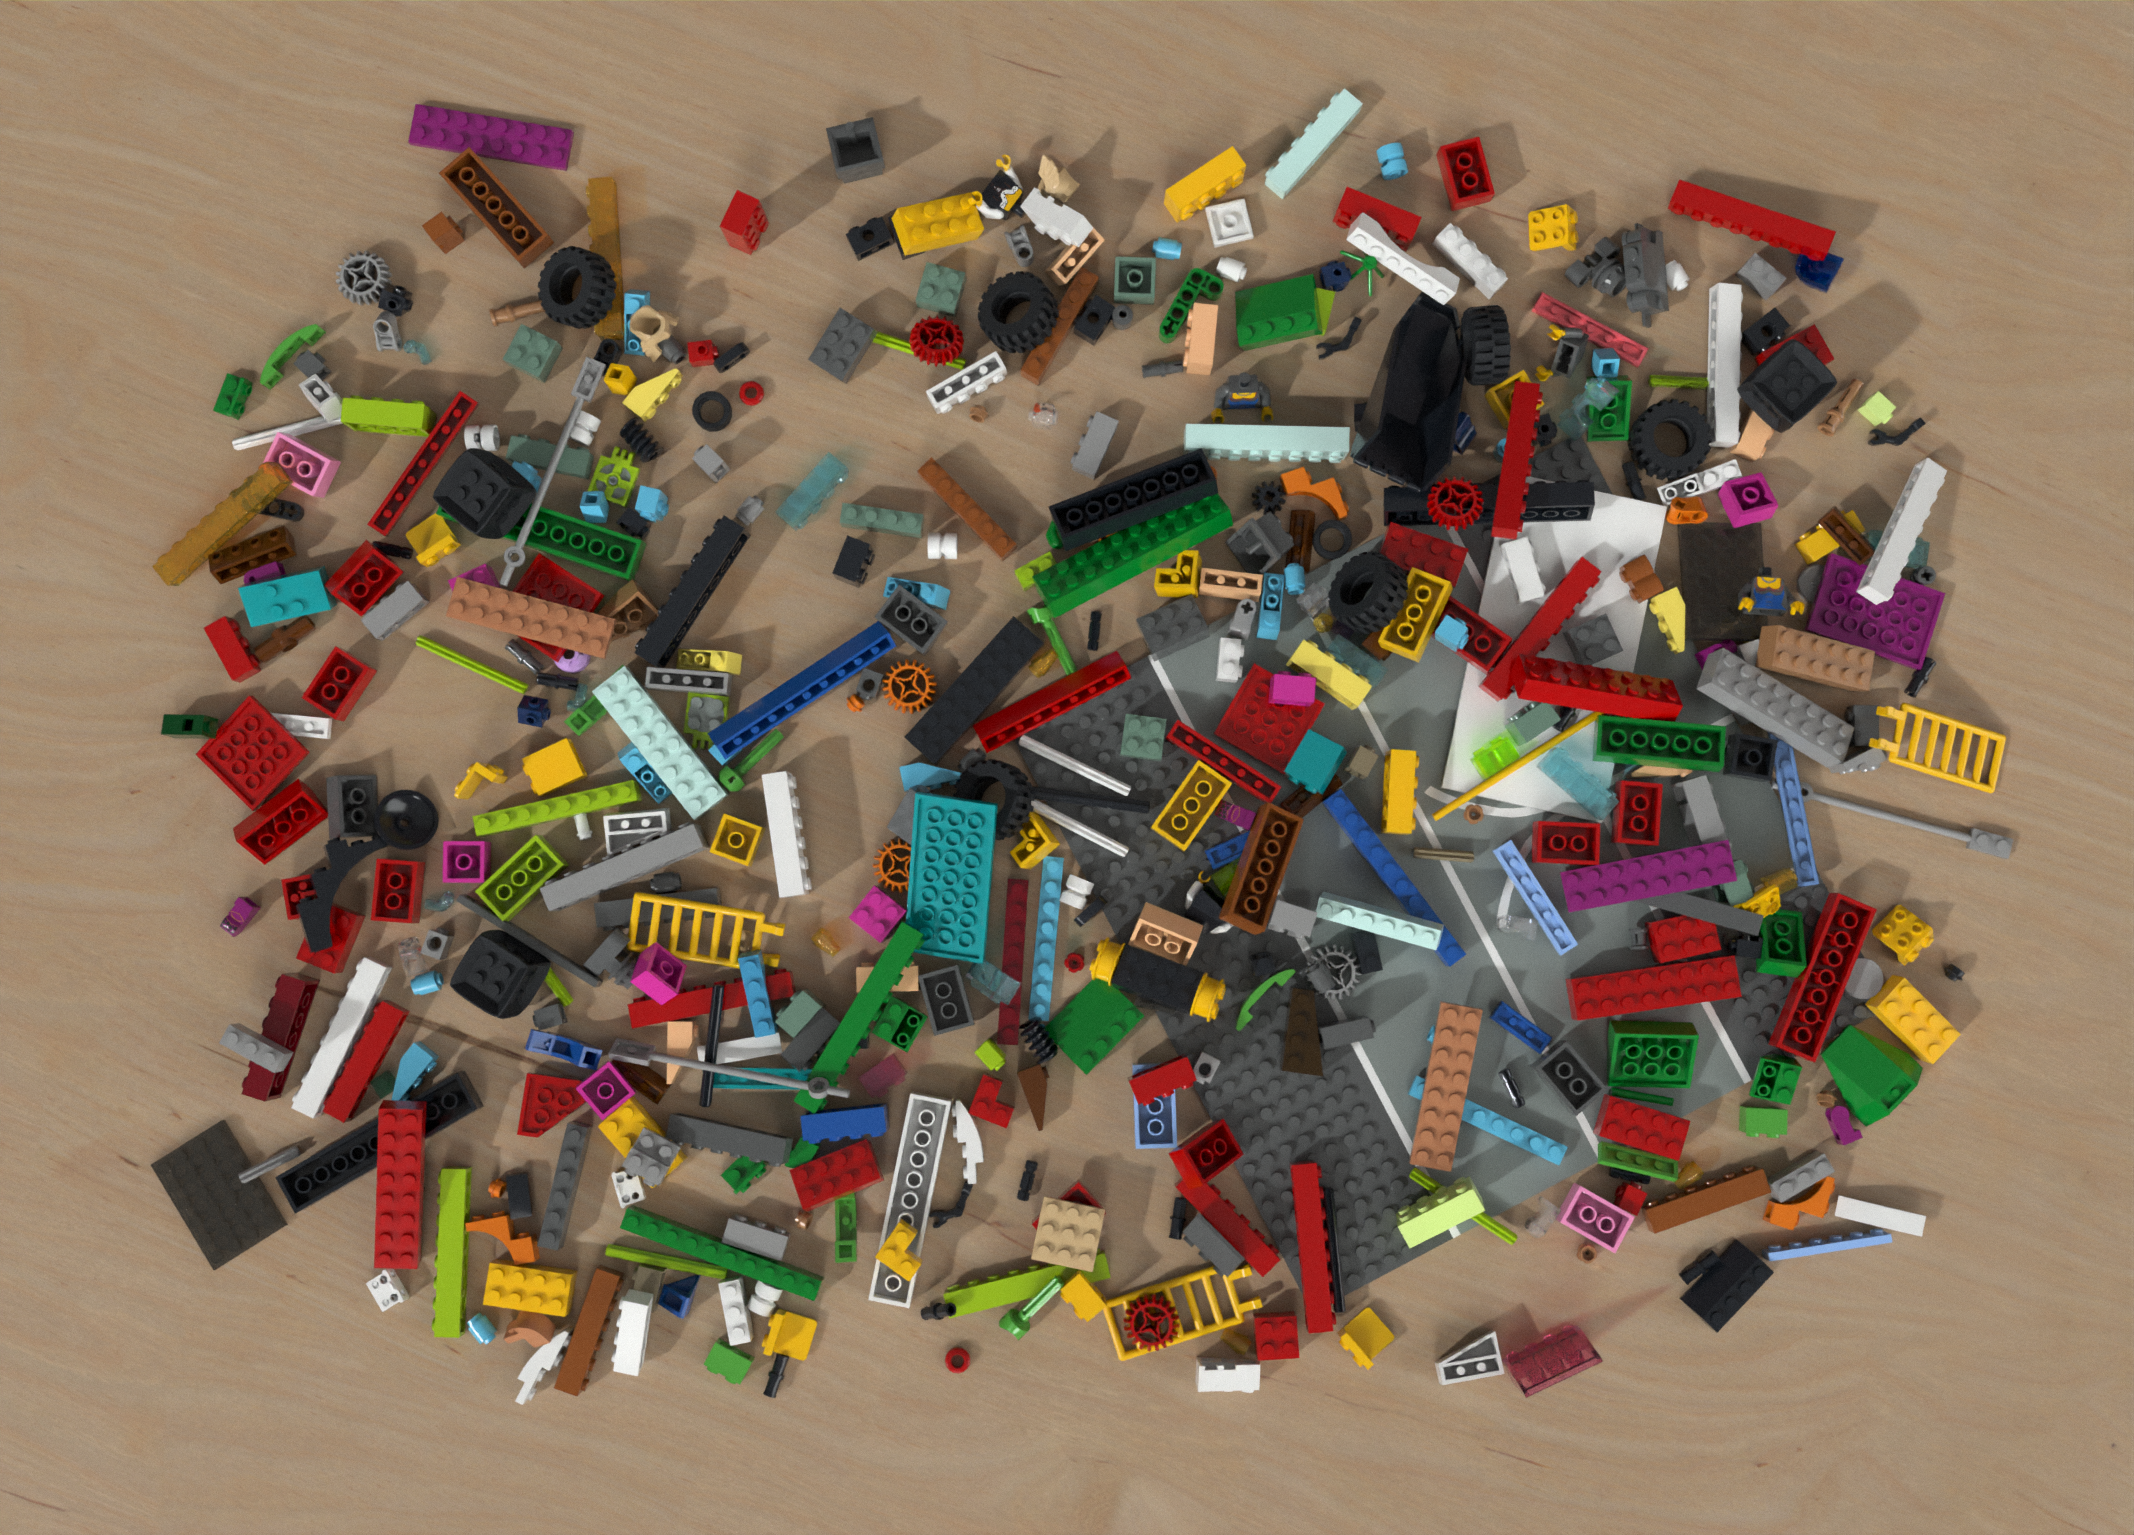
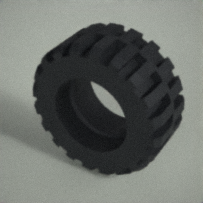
M575 246L564 247L558 250V253H553L550 256L551 259L545 262V268L541 270L539 275L541 279L538 281V288H540L538 297L539 300H542L540 304L543 310H545L546 315L552 318L553 321L578 329H587L600 323V319L603 320L607 316L606 313L608 310H611L613 306L612 301L616 297L614 290L617 289L616 281H614L616 277L614 271L611 270L610 263L599 254ZM581 275L582 287L579 295L573 301V286Z
M1017 271L1015 274L1011 272L1005 274L1006 276L1003 278H997V282L993 285L991 283L987 287L988 291L983 293L981 297L982 302H979L978 310L980 312H978V320L980 321L981 329L999 349L1008 353H1016L1017 351L1019 354L1025 353L1027 349L1029 351L1036 349V345H1042L1045 342L1044 339L1050 337L1052 328L1056 326L1057 320L1055 318H1058L1059 310L1057 309L1058 303L1053 293L1038 276L1030 272ZM1031 301L1029 310L1020 320L1006 324L1007 316L1015 306Z
M1498 305L1469 307L1464 311L1461 319L1460 339L1464 342L1461 352L1462 356L1467 357L1465 379L1473 386L1500 384L1508 377L1511 360L1509 325L1504 309Z
M1666 399L1659 401L1639 415L1638 419L1631 426L1633 430L1629 432L1628 437L1631 440L1628 444L1629 450H1633L1634 453L1631 455L1633 461L1637 460L1639 462L1637 467L1640 470L1643 468L1647 470L1646 475L1650 477L1657 475L1656 479L1659 480L1682 478L1702 464L1706 459V455L1710 452L1711 446L1709 443L1712 442V435L1708 434L1711 430L1710 424H1706L1704 421L1707 417L1704 413L1700 415L1697 412L1699 408L1695 405L1690 407V403L1685 400L1681 403H1678V399H1671L1668 402ZM1660 423H1670L1677 426L1683 432L1686 439V449L1681 456H1667L1657 448L1654 442V430Z
M1374 551L1360 553L1359 556H1353L1349 562H1345L1342 565L1343 568L1335 574L1336 578L1334 581L1332 580L1331 590L1328 593L1330 599L1328 603L1332 615L1338 621L1357 633L1370 634L1380 631L1382 627H1387L1392 619H1396L1397 613L1404 606V600L1407 599L1408 594L1406 590H1408V582L1403 569L1383 554ZM1372 587L1369 594L1364 598L1367 591Z
M995 759L981 760L977 762V766L973 764L967 768L968 772H963L960 775V782H956L954 788H957L956 793H953V797L982 801L986 789L991 784L1000 781L1005 789V802L997 814L995 840H1004L1005 837L1010 838L1015 835L1014 831L1020 832L1023 829L1022 824L1024 822L1028 823L1030 819L1028 817L1029 812H1033L1034 808L1031 805V801H1034V794L1030 792L1033 790V787L1027 781L1028 777L1026 774L1013 765Z

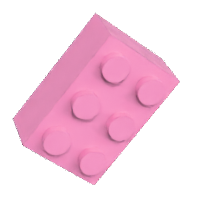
M277 432L261 469L313 497L324 498L341 461L291 434Z
M1573 1183L1554 1219L1611 1252L1616 1253L1635 1217L1582 1186Z

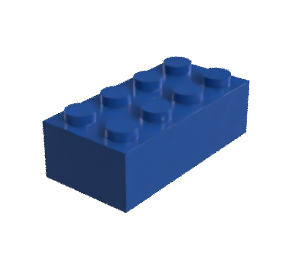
M887 1103L824 1109L822 1111L818 1110L815 1114L811 1111H806L800 1116L803 1141L808 1140L809 1144L820 1143L825 1138H829V1141H840L844 1136H850V1139L863 1138L865 1134H871V1137L883 1136L890 1128Z

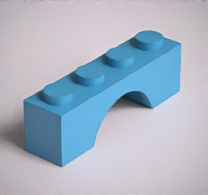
M760 949L741 953L738 961L755 1038L776 1034L778 1024L775 1022V1011L768 995L762 951Z

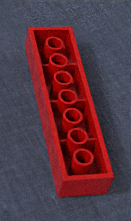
M1523 654L1518 655L1510 673L1518 699L1630 718L1675 722L1683 707L1673 680L1668 678H1657L1650 675L1633 674L1628 671L1622 672L1610 668L1604 669L1592 665L1576 664L1571 661L1564 662L1552 658H1541Z
M1829 893L1805 952L1806 968L1798 978L1794 979L1768 1045L1805 1061L1816 1062L1877 909L1840 893Z
M1723 955L1565 978L1571 1018L1577 1021L1742 997L1735 955Z
M383 1100L379 1107L374 1268L417 1269L421 1261L427 1101Z

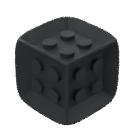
M1791 339L1761 363L1737 388V391L1746 404L1766 424L1782 433L1789 430L1795 423L1814 409L1837 384V380L1831 371L1806 346L1795 339Z
M470 448L456 459L434 491L433 499L446 513L470 532L486 539H500L516 525L528 509L536 495V489L525 477L500 457L486 450Z
M503 930L484 931L473 941L452 976L450 986L456 993L484 1012L500 1019H507L520 1015L530 1004L546 978L551 962L547 957Z

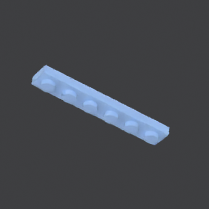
M1512 840L1494 849L1493 853L1557 953L1562 955L1577 946L1578 943Z
M1871 1229L1870 1233L1866 1234L1851 1232L1849 1233L1850 1236L1832 1235L1827 1240L1812 1238L1809 1239L1808 1243L1793 1241L1789 1242L1788 1246L1782 1247L1780 1244L1769 1245L1768 1249L1762 1250V1256L1768 1261H1776L1892 1243L1893 1241L1891 1234L1883 1231V1229Z

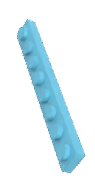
M1046 856L1043 859L1029 1020L1034 1017H1040L1042 1021H1049L1064 858Z
M1416 1075L1408 1095L1421 1100L1425 1079ZM1465 1099L1461 1120L1556 1165H1560L1568 1148L1567 1146Z

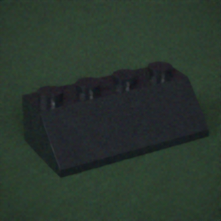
M1737 1239L1719 1256L1721 1261L1706 1270V1274L1701 1275L1679 1298L1710 1329L1717 1333L1774 1273L1757 1255Z

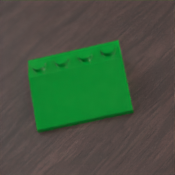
M1314 274L1235 292L1237 336L1239 347L1244 351L1323 334Z
M1096 978V980H1091L1046 1026L1045 1031H1049V1037L1053 1038L1060 1049L1087 1075L1144 1017V1014L1119 989L1108 986V982Z
M1610 1020L1607 1037V1086L1690 1088L1699 1034L1693 1022Z

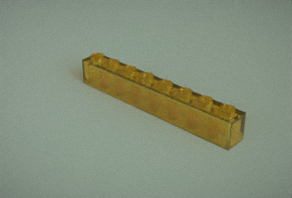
M613 177L588 178L589 186H586V196L589 198L590 205H587V214L591 218V225H588V233L592 237L589 251L603 256L610 263L611 270L614 271L616 277L614 281L617 284V289L614 290L616 297L612 301L613 306L610 311H607V316L603 320L600 319V323L594 326V331L602 341L604 339L624 340V295L617 184Z
M264 462L258 467L256 473L244 480V483L239 488L231 491L225 501L218 503L212 513L204 516L200 520L201 523L195 528L188 530L186 536L181 541L174 543L168 553L161 555L157 559L158 562L152 567L167 586H179L208 560L209 554L218 551L289 487L293 481L279 463Z

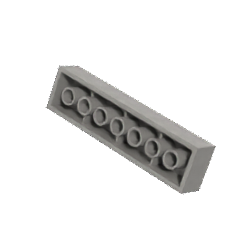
M1725 648L1708 654L1696 688L1697 690L1827 768L1844 762L1855 727Z
M687 822L678 826L679 830L677 831L668 830L659 834L660 838L658 839L649 838L640 842L641 846L627 847L621 850L622 854L608 855L602 858L603 862L589 863L583 866L584 870L582 871L573 870L564 874L565 878L563 879L554 878L545 882V886L540 888L548 910L561 911L710 848L701 825Z

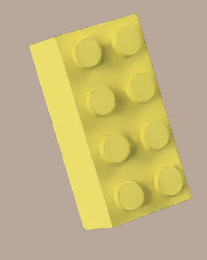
M1303 640L1286 665L1297 673L1311 674V677L1316 678V686L1351 710L1356 709L1372 686L1368 684L1370 681L1362 675L1357 676L1352 673L1353 669L1345 663L1340 665L1329 652L1325 651L1323 653L1318 650L1319 646L1313 641Z

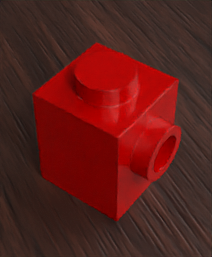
M712 340L687 342L689 362L692 367L713 365L716 358H719L718 346H715Z
M1632 1181L1630 1184L1623 1182L1615 1191L1616 1198L1613 1205L1637 1216L1647 1193L1641 1190L1643 1187Z

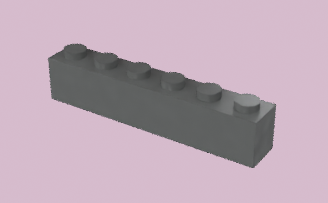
M720 888L661 895L722 906ZM633 898L594 903L596 927H603V931L615 930L617 925H623L624 929L629 928ZM641 901L638 923L644 922V926L651 925L654 903ZM662 904L660 920H664V923H672L674 906ZM682 908L681 917H684L685 921L693 920L695 909ZM703 911L705 918L715 917V913Z
M682 1113L670 1114L666 1138L678 1145L688 1143L692 1144L691 1148L700 1150L706 1147L711 1149L710 1152L723 1154L724 1151L730 1153V1156L735 1158L749 1157V1161L753 1162L769 1161L768 1165L781 1167V1164L789 1162L793 1142L792 1137Z
M577 1121L567 1123L537 1246L557 1251L564 1246L593 1125Z

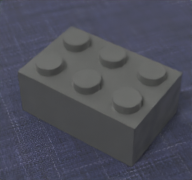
M839 308L808 360L847 384L878 332L842 308Z
M1192 594L1136 619L1138 629L1154 662L1210 637L1209 628Z
M959 964L918 976L934 1036L975 1025Z
M1561 1039L1530 1065L1569 1113L1575 1116L1607 1090V1087L1566 1040Z

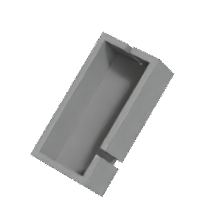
M1706 775L1670 784L1676 802L1685 799L1688 801V803L1679 805L1678 809L1691 847L1728 840L1731 850L1732 843L1726 836L1725 822L1723 818H1720L1718 812L1719 803L1713 797L1711 791L1713 790L1711 780Z

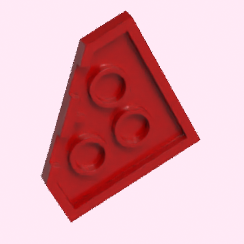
M527 1073L517 1135L538 1138L583 1105L586 1100L576 1090V1086L583 1080Z

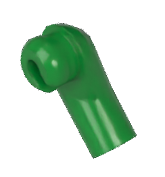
M1052 520L1046 532V539L1052 548L1060 550L1063 544Z

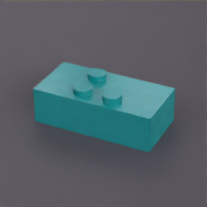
M325 566L245 583L238 588L251 627L331 610L337 605L335 596L324 585L329 580Z

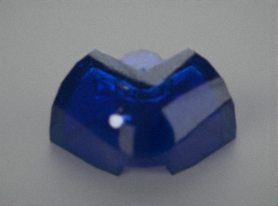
M1827 253L1823 261H1814L1806 255L1799 254L1795 266L1796 275L1800 282L1807 287L1827 294L1834 283L1844 258Z

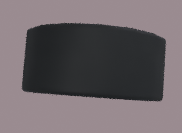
M707 391L695 399L692 406V414L701 428L709 432H718L730 423L732 408L729 401L721 393ZM716 400L723 405L724 415L718 422L709 423L702 418L701 407L705 402Z
M1339 520L1324 521L1313 534L1312 543L1314 550L1324 559L1334 560L1346 554L1351 546L1352 535L1350 529ZM1335 528L1343 534L1344 543L1339 550L1328 551L1321 545L1320 537L1326 529Z

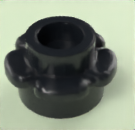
M1950 964L1947 968H1944L1946 971L1945 976L1954 982L1963 980L1962 977L1965 973L1958 967Z

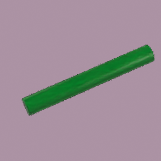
M1613 1087L1610 1089L1611 1096L1673 1106L1674 1099L1670 1097Z

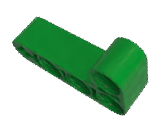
M1200 268L1192 269L1160 325V340L1164 343H1171L1176 339L1188 317L1189 309L1193 308L1199 295L1211 301L1220 299L1224 289L1222 280ZM1197 276L1201 278L1202 281L1200 283H1194L1191 280V278ZM1217 286L1219 291L1216 293L1211 292L1209 287ZM1190 294L1192 299L1186 301L1182 298V295ZM1180 311L1183 316L1175 318L1172 313ZM1171 323L1173 325L1172 331L1166 335L1165 331L1169 329Z

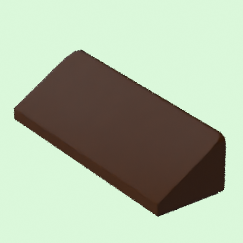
M1833 506L1817 521L1859 566L1873 556L1876 548L1836 506Z
M1291 510L1289 534L1293 538L1294 546L1287 553L1285 568L1289 564L1298 563L1299 566L1304 567V572L1310 571L1316 516L1315 512L1311 510Z
M1335 774L1323 795L1319 792L1313 794L1305 789V785H1302L1280 804L1286 811L1303 818L1342 786L1341 779Z
M612 1060V1063L632 1087L655 1104L661 1101L671 1084H667V1080L648 1066Z

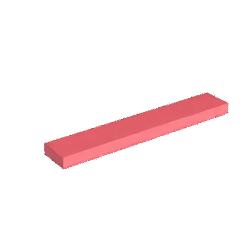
M1543 292L1532 309V312L1562 328L1582 329L1585 334L1589 335L1588 342L1601 349L1613 348L1620 359L1637 368L1649 349Z

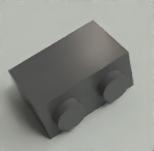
M1853 705L1847 707L1844 715L1845 721L1855 727L1849 747L1866 748L1869 747L1870 738L1879 739V715H1876L1877 706L1879 705Z

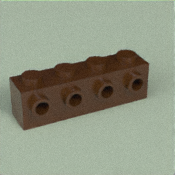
M281 526L208 555L210 573L220 584L244 576L248 571L275 561H283L297 555L295 539L285 526Z

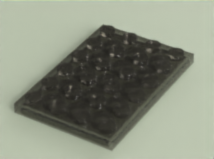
M1721 522L1678 524L1682 599L1685 603V640H1760L1761 627L1768 626L1767 615L1743 614V608L1742 610L1738 609L1740 603L1737 595L1745 583L1749 582L1753 577H1759V568L1764 567L1761 523H1752L1734 528L1732 523Z
M221 1120L151 1164V1167L214 1271L288 1225L259 1176L246 1183L240 1181L238 1174L253 1166L225 1120Z

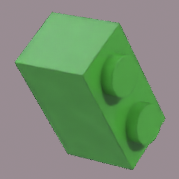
M1740 1106L1739 1131L1745 1132L1746 1136L1759 1137L1760 1133L1767 1134L1769 1138H1780V1135H1787L1788 1110L1775 1107Z
M718 1338L703 1365L707 1366V1370L711 1373H720L725 1376L728 1382L741 1384L755 1357L733 1345L730 1346L729 1343Z

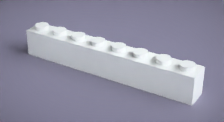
M1717 283L1709 289L1707 376L1709 385H1707L1706 424L1711 426L1708 434L1712 435V442L1709 445L1714 447L1729 448L1738 444L1740 439L1739 420L1741 412L1739 410V401L1741 396L1737 388L1741 380L1740 361L1742 353L1740 351V342L1742 340L1741 321L1743 314L1741 312V302L1743 300V293L1741 292V285Z
M1929 458L1915 464L1856 591L1875 605L1888 601L1893 596L1894 586L1900 580V573L1908 563V556L1916 545L1915 540L1923 530L1922 525L1925 519L1930 515V507L1938 497L1937 492L1945 482L1944 477L1947 470Z
M364 957L358 962L356 966L357 973L347 985L348 991L346 996H343L339 1001V1010L329 1022L330 1029L322 1037L318 1053H315L310 1063L312 1066L309 1072L307 1071L304 1074L300 1090L293 1096L292 1101L294 1103L291 1107L292 1109L311 1118H317L322 1115L325 1107L324 1101L329 1094H332L335 1088L333 1086L334 1082L341 1075L344 1064L353 1051L354 1045L393 968L392 966L373 957Z

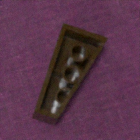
M1290 987L1279 1069L1287 1072L1323 1076L1314 991Z

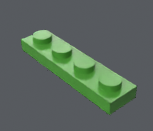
M1603 1141L1598 1143V1164L1673 1182L1678 1180L1677 1160Z

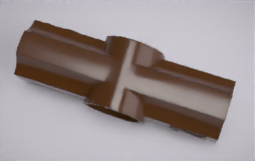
M307 615L300 616L289 625H284L274 630L270 638L254 648L255 654L263 663H267L280 653L295 648L299 644V640L316 629L315 624Z

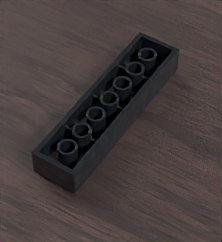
M1202 448L1048 507L1065 551L1215 495L1218 493V487L1214 473Z
M725 515L722 519L719 518L713 526L715 530L711 536L708 535L702 543L704 547L700 553L697 552L691 560L692 565L689 570H685L680 577L681 582L669 593L670 599L666 605L663 604L657 612L659 616L655 622L652 621L646 629L647 634L644 639L641 638L635 646L636 651L634 653L657 668L666 667L751 536L744 527Z
M1013 616L904 738L937 766L1044 647V642Z

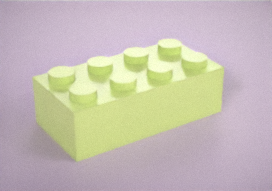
M1469 1176L1455 1180L1454 1184L1447 1188L1444 1186L1437 1189L1435 1194L1429 1197L1423 1196L1416 1201L1417 1203L1411 1206L1405 1205L1401 1207L1398 1213H1396V1219L1401 1234L1409 1248H1412L1484 1212L1485 1208L1482 1197Z

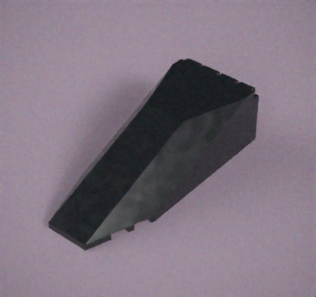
M1421 292L1395 326L1351 449L1350 457L1354 458L1353 463L1365 469L1370 466V471L1383 477L1388 474L1387 479L1400 485L1406 483V488L1417 493L1421 490L1426 491L1452 462L1467 357L1462 356L1461 352L1464 342L1458 337L1457 330L1460 328V323L1455 307L1449 304L1442 305L1426 293Z

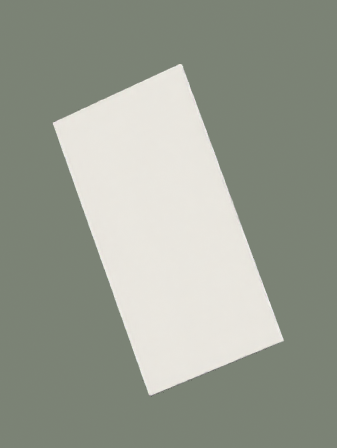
M1526 477L1525 482L1529 484L1535 483L1537 481L1555 483L1553 481L1543 480L1534 477ZM1594 491L1595 506L1591 521L1523 523L1522 532L1517 533V539L1528 537L1529 542H1532L1534 547V553L1532 554L1534 561H1537L1539 564L1540 572L1538 574L1540 581L1542 580L1545 584L1546 592H1544L1545 596L1540 599L1519 605L1516 604L1500 550L1502 544L1514 541L1515 539L1493 537L1477 613L1479 616L1510 636L1512 644L1579 558L1584 557L1602 571L1598 576L1600 580L1594 588L1589 587L1585 592L1588 594L1581 604L1577 603L1573 608L1575 610L1574 614L1569 620L1564 619L1560 624L1563 628L1556 636L1552 635L1548 641L1551 642L1543 652L1540 650L1536 657L1576 663L1563 633L1603 614H1607L1623 651L1592 666L1633 673L1648 599L1639 604L1637 600L1634 601L1629 594L1631 589L1627 582L1624 583L1621 580L1619 568L1645 555L1654 570L1667 506ZM1467 662L1441 788L1466 793L1561 732L1551 726L1528 743L1518 746L1505 728V725L1509 723L1508 718L1520 711L1524 713L1526 711L1524 707L1533 701L1518 699L1513 684L1511 687L1513 692L1506 700L1502 699L1497 702L1478 687L1487 675ZM1551 704L1555 712L1559 715V709L1561 706ZM1576 709V715L1571 717L1564 730L1594 711ZM1606 713L1605 715H1603V716L1624 717V716L1613 715V714H1607V713ZM1594 721L1477 796L1602 823L1614 763L1592 761Z

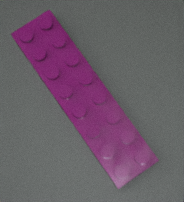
M415 104L408 143L413 146L462 153L470 147L479 157L567 171L574 132L570 129Z
M1728 840L1560 872L1569 913L1737 881Z

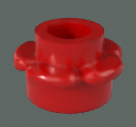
M1072 952L1068 954L1067 959L1064 961L1065 967L1072 973H1076L1078 970L1081 971L1084 968V958L1081 954Z

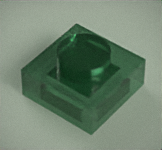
M386 1070L370 1081V1084L380 1099H383L394 1091L396 1079L390 1070Z

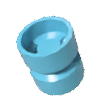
M1401 143L1387 144L1376 151L1379 163L1383 164L1380 169L1384 180L1396 179L1408 173L1406 160L1402 159L1404 151Z

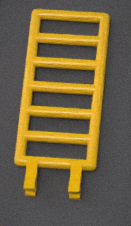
M1902 703L1899 710L1890 706H1886V708L1877 706L1876 715L1889 717L1897 720L1892 742L1882 738L1878 740L1870 738L1869 747L1890 752L1888 760L1891 763L1987 793L1995 791L2006 742L2005 735L1908 703ZM1909 712L1916 716L1907 756L1903 758L1898 756L1907 713ZM1928 718L1932 720L1923 763H1919L1914 760L1923 720ZM1940 723L1948 725L1938 769L1931 767ZM1958 728L1965 731L1956 771L1953 774L1947 772L1956 729ZM1974 733L1980 735V741L1972 777L1969 779L1963 776ZM1992 739L1997 742L1988 782L1985 784L1980 782L1988 741Z
M636 892L633 897L628 937L631 941L626 947L629 951L641 953L657 942L662 904L674 906L669 946L668 949L665 948L678 959L740 969L738 954L744 918L756 919L752 951L760 950L763 932L783 936L785 924L765 922V914L763 912ZM641 901L654 903L648 945L635 943ZM682 908L695 909L689 952L676 950ZM703 911L715 913L709 955L697 953ZM724 914L736 916L729 959L717 957ZM762 953L764 964L778 967L780 962L779 954Z
M1249 1264L1237 1268L1228 1278L1225 1275L1223 1276L1235 1313L1234 1317L1223 1320L1210 1279L1211 1275L1217 1274L1213 1269L1215 1266L1106 1300L1107 1306L1103 1311L1119 1360L1125 1361L1156 1350L1155 1346H1151V1351H1147V1345H1144L1141 1350L1139 1349L1140 1342L1136 1344L1137 1348L1125 1351L1111 1307L1123 1304L1125 1311L1126 1309L1133 1310L1130 1307V1303L1136 1300L1137 1297H1143L1144 1301V1294H1147L1148 1299H1151L1153 1293L1162 1291L1165 1302L1167 1300L1171 1301L1168 1307L1171 1308L1175 1306L1170 1288L1182 1285L1196 1329L1184 1332L1180 1318L1175 1322L1180 1324L1179 1328H1174L1178 1332L1177 1336H1172V1343L1165 1340L1167 1347L1243 1323L1245 1320L1243 1312L1263 1307L1259 1296L1240 1303L1234 1287L1233 1280L1252 1275ZM1202 1279L1215 1319V1323L1206 1326L1203 1325L1190 1282ZM1147 1307L1150 1312L1156 1313L1154 1307ZM1135 1317V1320H1134L1135 1328L1138 1327V1323H1137L1136 1317ZM1150 1319L1151 1325L1155 1328V1321L1157 1320L1152 1321Z

